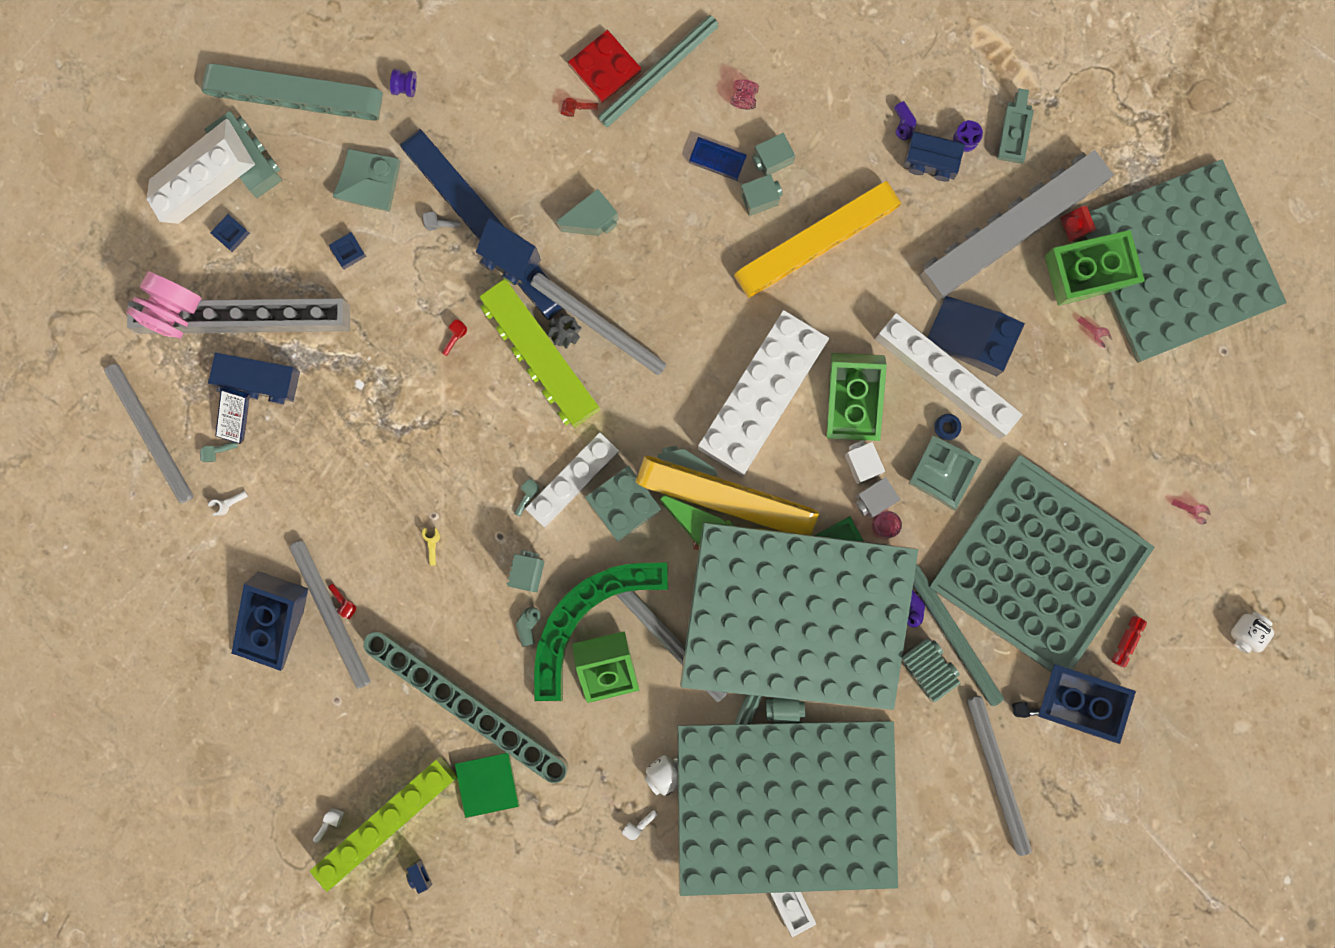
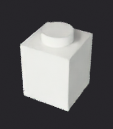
M863 440L849 446L850 451L845 454V458L857 484L885 472L873 442L865 445Z

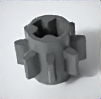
M561 314L558 320L553 318L548 325L550 330L547 336L551 337L554 345L564 346L567 349L570 343L576 344L580 338L578 333L582 327L578 326L574 317Z

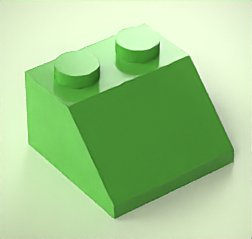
M625 631L572 644L576 670L587 703L639 691Z

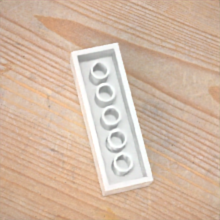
M783 310L698 445V450L743 477L829 338Z

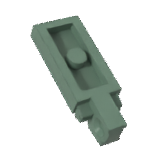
M1019 88L1018 92L1015 93L1014 102H1008L1005 109L997 160L1019 164L1025 162L1034 112L1032 106L1027 105L1029 90Z

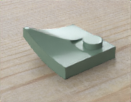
M348 149L345 164L333 193V198L390 212L401 161L397 158Z
M932 436L909 485L923 491L955 511L982 459L940 438Z

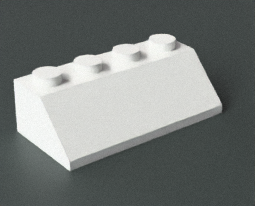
M225 119L149 179L147 201L160 222L179 224L255 165L230 121Z

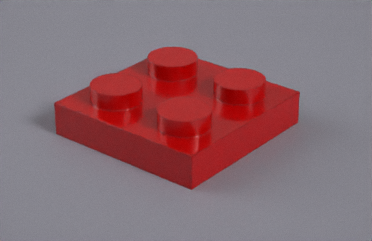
M608 29L568 61L569 67L601 104L641 72V67Z

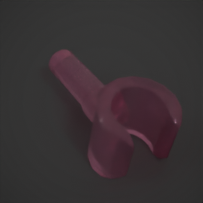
M1082 316L1077 320L1094 335V339L1099 347H1106L1100 339L1101 337L1107 336L1112 340L1110 331L1107 328H1097Z
M1173 499L1171 504L1193 514L1195 521L1201 525L1206 524L1207 521L1205 518L1199 517L1198 514L1204 512L1211 515L1209 508L1203 504L1194 507L1176 499Z

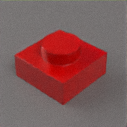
M1081 206L1060 218L1069 242L1076 241L1097 230L1087 206Z

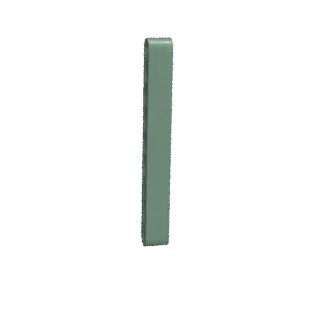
M373 632L366 636L363 643L365 652L546 781L558 783L565 778L568 772V763L555 751L389 634ZM376 637H381L384 641V647L380 652L373 648V640ZM398 652L406 656V663L403 667L395 664L394 657ZM419 668H424L428 672V679L425 683L420 682L416 677ZM442 683L447 684L451 689L448 698H443L438 693V688ZM463 699H468L473 704V710L470 714L463 713L460 709V703ZM485 715H490L495 719L493 729H486L483 726L482 719ZM506 731H513L517 734L518 741L515 745H509L505 742L504 734ZM528 747H536L539 750L540 758L538 760L532 761L527 757L526 750ZM556 762L562 766L563 772L560 776H553L549 773L548 766L550 763Z

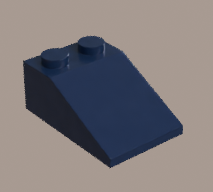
M946 296L927 338L949 356L997 377L1004 372L1025 323L1001 312Z
M260 571L246 581L243 585L231 654L281 671L286 663L304 613L308 588Z
M1054 664L1038 717L1120 744L1136 691Z

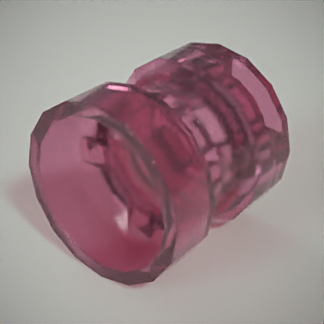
M886 511L878 514L873 519L871 528L876 537L889 539L900 533L902 521L896 513Z

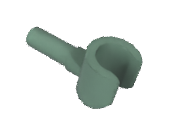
M231 442L216 447L204 446L200 450V460L202 462H216V453L237 448L238 444L237 442Z
M532 479L527 480L520 488L526 495L522 498L514 513L519 517L530 499L539 492V486Z

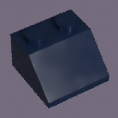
M489 218L476 249V254L481 259L479 263L490 271H493L494 268L503 273L501 277L512 285H516L518 282L525 286L541 261L536 246Z

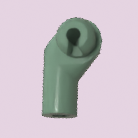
M535 607L526 608L516 622L522 647L535 643L531 630L541 616L540 611Z

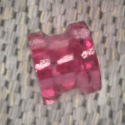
M750 80L734 81L733 89L735 94L731 97L730 104L745 110L756 108L755 94L759 91V85Z

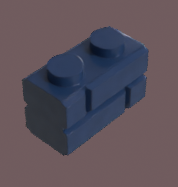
M913 131L909 140L903 168L909 169L908 171L914 175H924V173L934 175V178L938 181L948 182L950 179L954 180L959 172L965 144Z

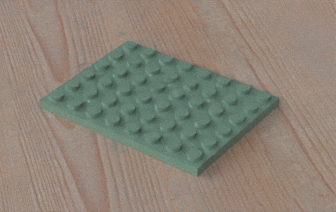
M703 522L680 680L681 688L894 710L919 549Z
M894 721L677 725L680 896L898 888Z

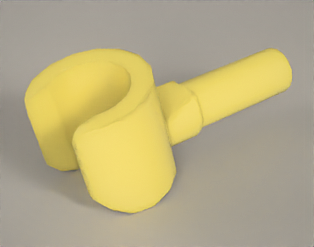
M425 527L422 531V536L428 542L429 565H436L435 548L436 543L440 540V532L435 527V536L427 538L428 531Z

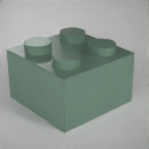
M629 465L585 497L617 542H620L661 512V508L648 490L635 482L637 475Z

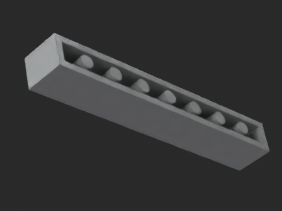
M1095 150L1088 155L1084 152L1071 161L1073 166L1067 170L1063 167L1050 176L1052 180L1046 185L1040 182L1029 191L1031 194L1024 200L1021 197L1017 198L1008 205L1009 211L1003 215L1000 212L996 213L986 221L988 225L982 230L979 227L973 229L965 236L967 240L961 245L955 242L944 251L946 254L939 260L934 257L924 264L923 268L925 270L919 277L936 300L940 301L1111 179L1114 174Z
M344 299L201 300L194 314L180 312L179 316L189 323L187 327L176 322L173 325V328L183 333L350 331V305ZM128 301V308L131 307L140 312L142 311L143 306L134 301ZM127 314V328L138 334H159L140 325L131 315Z

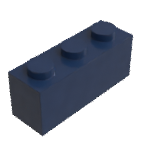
M215 352L208 384L216 387V392L218 393L223 391L232 394L233 391L242 392V397L258 400L259 396L269 398L268 402L284 405L285 401L294 402L300 371L290 366Z

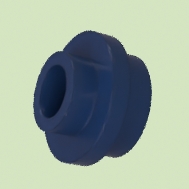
M953 414L941 415L934 424L936 435L946 441L955 439L960 434L962 428L960 420ZM944 423L951 425L952 430L950 432L944 431Z

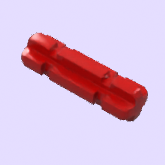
M1138 616L1131 618L1128 624L1130 628L1125 630L1117 647L1119 650L1114 653L1111 659L1112 663L1123 668L1127 666L1130 660L1129 655L1133 654L1141 638L1140 632L1144 631L1147 621Z

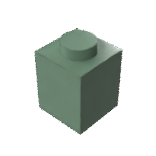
M783 132L756 145L752 160L758 171L762 170L764 176H767L792 165L795 154Z
M771 174L742 184L740 194L749 216L779 206L780 196L783 195L779 182L774 181Z

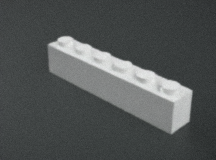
M897 313L876 337L875 340L998 439L1006 436L1023 416V414Z

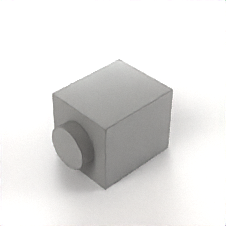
M886 477L855 496L858 500L855 503L858 510L863 516L868 515L869 519L901 500Z

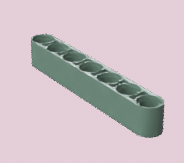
M206 64L201 87L203 93L218 98L372 121L379 120L383 98L382 91L371 87L219 64Z

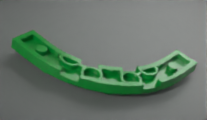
M668 562L634 563L611 567L588 577L563 597L549 616L537 645L534 665V701H563V662L565 651L573 631L583 617L602 601L621 593L638 590H669Z

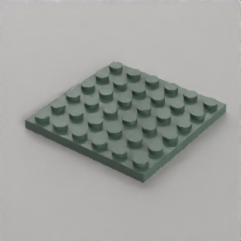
M1223 159L1090 211L1097 230L1084 236V241L1131 230L1145 281L1107 294L1137 363L1287 303Z
M1018 455L930 583V588L1048 671H1052L1054 664L1073 670L1155 547L1035 464Z

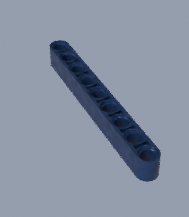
M420 128L399 144L405 154L479 240L489 218L504 226ZM537 266L525 286L518 282L516 284L549 321L563 308L530 284L537 273H541L548 278L540 267Z

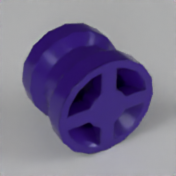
M394 68L390 78L391 94L397 96L402 93L407 97L413 98L417 86L416 72L408 71L405 73L400 69Z
M964 121L953 135V141L964 143V152L973 151L983 137L982 127L975 121Z

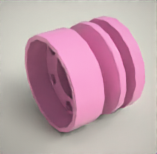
M147 271L139 287L150 296L148 300L134 297L132 301L143 306V309L140 312L129 307L126 313L131 315L140 325L163 336L181 339L184 333L173 328L174 323L176 322L187 327L189 323L179 316L180 312L194 314L202 298L168 279Z

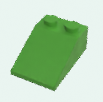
M1131 230L1055 247L1045 255L1058 306L1086 300L1145 281Z
M831 353L827 438L880 441L887 368L885 355Z
M664 495L659 499L661 504L698 546L700 545L703 522L735 526L729 519L724 521L719 517Z

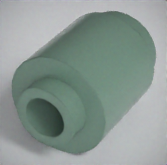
M775 697L773 699H766L767 721H774V723H800V717H805V701Z

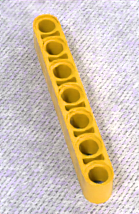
M885 181L744 266L734 276L747 297L750 298L893 212L902 202L889 182Z
M647 455L643 458L635 481L644 488L783 532L811 535L819 516V512L811 507Z

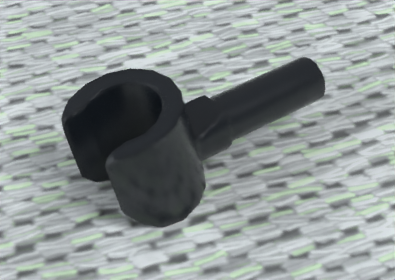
M1027 701L1012 704L1015 717L1027 718L1039 714L1040 709H1029Z

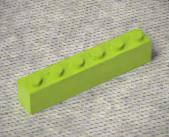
M505 279L479 296L483 302V305L480 306L481 310L488 319L494 317L499 325L495 329L504 341L509 338L513 343L514 347L511 348V351L519 362L524 359L530 368L526 370L535 383L540 381L545 387L541 392L550 404L555 402L561 409L557 414L566 426L571 423L575 429L600 411L595 400Z
M442 756L439 757L309 872L323 889L328 892L455 781L457 774Z

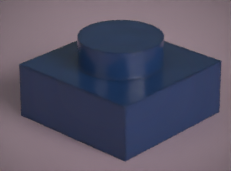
M229 214L210 232L232 253L250 234Z
M352 232L329 244L330 249L343 269L367 257Z
M422 859L412 863L407 868L406 878L408 884L412 889L415 888L418 894L432 886Z

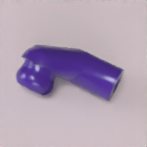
M902 101L893 108L900 118L898 128H896V136L901 140H908L915 129L917 120L905 101Z
M912 589L907 625L913 628L922 624L925 604Z

